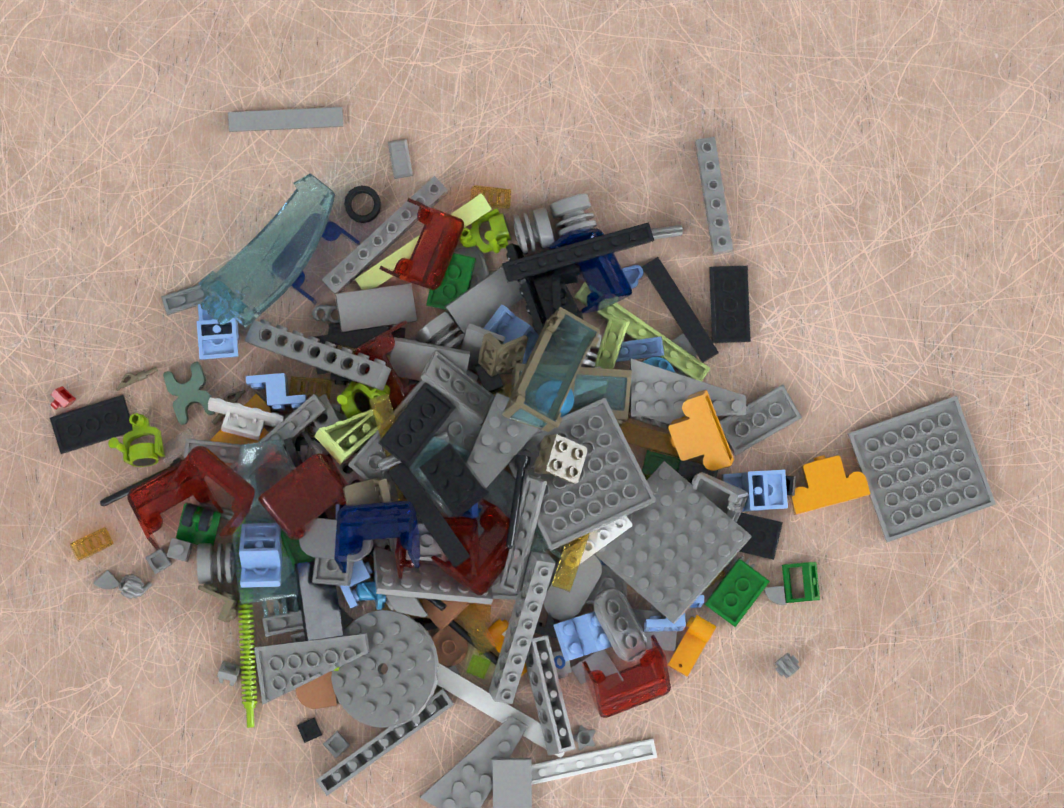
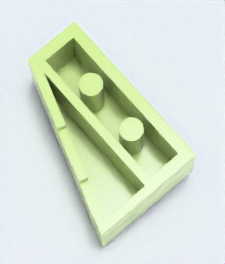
M371 409L352 416V418L338 421L333 425L319 428L314 437L341 465L375 434L385 420L375 409Z

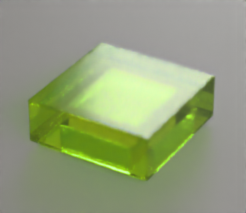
M473 654L466 672L484 679L491 661Z

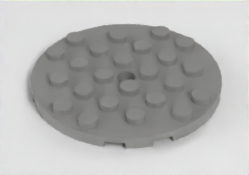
M388 610L367 613L354 620L343 631L342 636L367 633L370 652L340 666L338 671L332 670L331 681L333 689L342 707L357 721L372 727L399 726L419 715L427 706L426 704L431 695L434 694L438 681L436 679L437 667H439L437 651L426 629L420 623L410 618V616ZM383 663L388 666L386 674L380 672Z

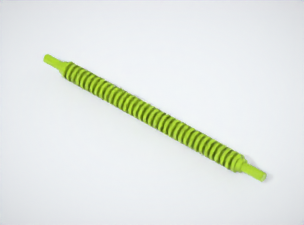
M237 505L238 525H236L235 532H239V534H235V537H239V539H235V542H239V544H235V547H240L242 524H246L245 505ZM236 559V562H240V564H236V567H240V569L236 570V572H240V574L236 576L240 577L241 579V561L240 559ZM242 587L241 590H237V593H241V595H237V598H241V600H238V603H242V605H238V608H242V610H238V613H242V615H238V618H242V620H238V623H242V625H239V628H243V630H239V633H243V635H239V638H243V640H239V643H243L239 647L243 648V650H240V654L244 653V655L240 656V659H244L240 661V664H244L240 666V669H244V671H241V674H245V676H241V679H245V681H241V684H245V686H241V689H245V691H241V694H245V696H242V699H246V701H242V704H244L246 709L247 728L255 727L254 708H256L257 700H253L257 699V695H253L257 693V690H253L257 688V685H253L257 683L256 680H253V678H256V675H252V673H256V670H252V668H256V665H252V663H256V660H252V658H255V655H251V653H255L254 650H251V648L255 647V645H251V643H255V640H251L255 635H251V633H254V630H250V628L254 627V624L250 625V623L254 622V619H250V617H254V614H250V612L254 611L249 608L253 607V604H249V602H253V599H249V597H253V594H249V592H253V589Z

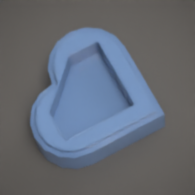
M632 265L620 269L625 287L628 289L636 288L638 280L643 276V268L640 265Z

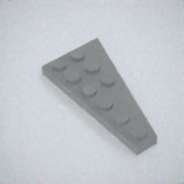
M630 358V370H632L630 388L631 417L686 416L682 411V406L687 397L706 389L717 416L746 415L745 395Z
M499 393L494 398L467 461L486 488L539 430L538 428L504 417L502 413L510 398ZM521 408L512 415L540 426L544 424V421ZM534 409L535 411L547 417L548 414L537 409Z
M376 546L374 547L376 594L492 604L493 595L490 584L418 560H406V556Z
M367 633L254 647L262 704L369 653Z
M510 716L422 794L420 798L437 808H481L493 787V758H510L528 725Z

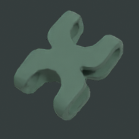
M198 361L191 364L192 377L185 384L178 383L174 374L170 371L163 374L168 392L173 396H178L173 402V409L181 425L188 422L187 410L193 403L202 404L208 415L215 414L214 411L208 410V401L212 396L207 391L201 390L206 384V378Z

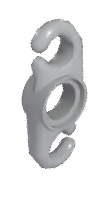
M318 305L313 309L312 316L316 321L320 320L317 312L323 310L325 312V315L321 318L323 322L330 321L340 324L339 320L331 318V312L337 309V306Z

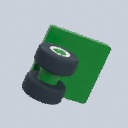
M186 502L183 506L176 539L196 545L212 543L214 547L222 513Z

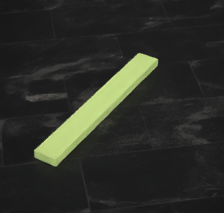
M482 193L355 278L356 282L362 290L378 287L458 233L462 228H465L492 210L491 206Z
M586 281L574 296V298L607 321L610 315L629 321L626 334L635 340L662 336L664 355L659 357L666 359L672 366L686 374L689 378L702 381L711 369Z

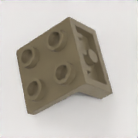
M491 333L485 334L478 363L491 377L513 368L516 363L522 364L528 337L524 335L501 345L499 340Z

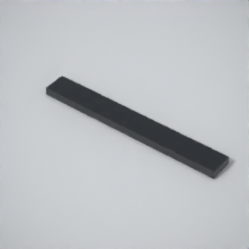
M648 222L502 263L507 283L651 243L654 242V237Z

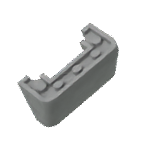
M703 472L696 474L692 480L693 489L699 490L731 519L737 522L747 502L749 493Z

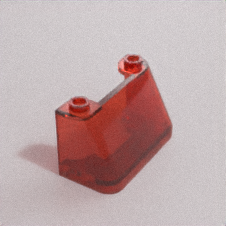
M318 453L308 458L269 488L258 500L287 536L292 540H298L305 535L307 529L305 526L334 504H346L343 488L348 483L331 458Z

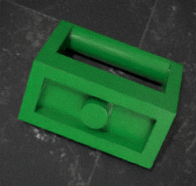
M816 562L782 565L786 603L820 600ZM802 567L805 598L793 599L790 568Z

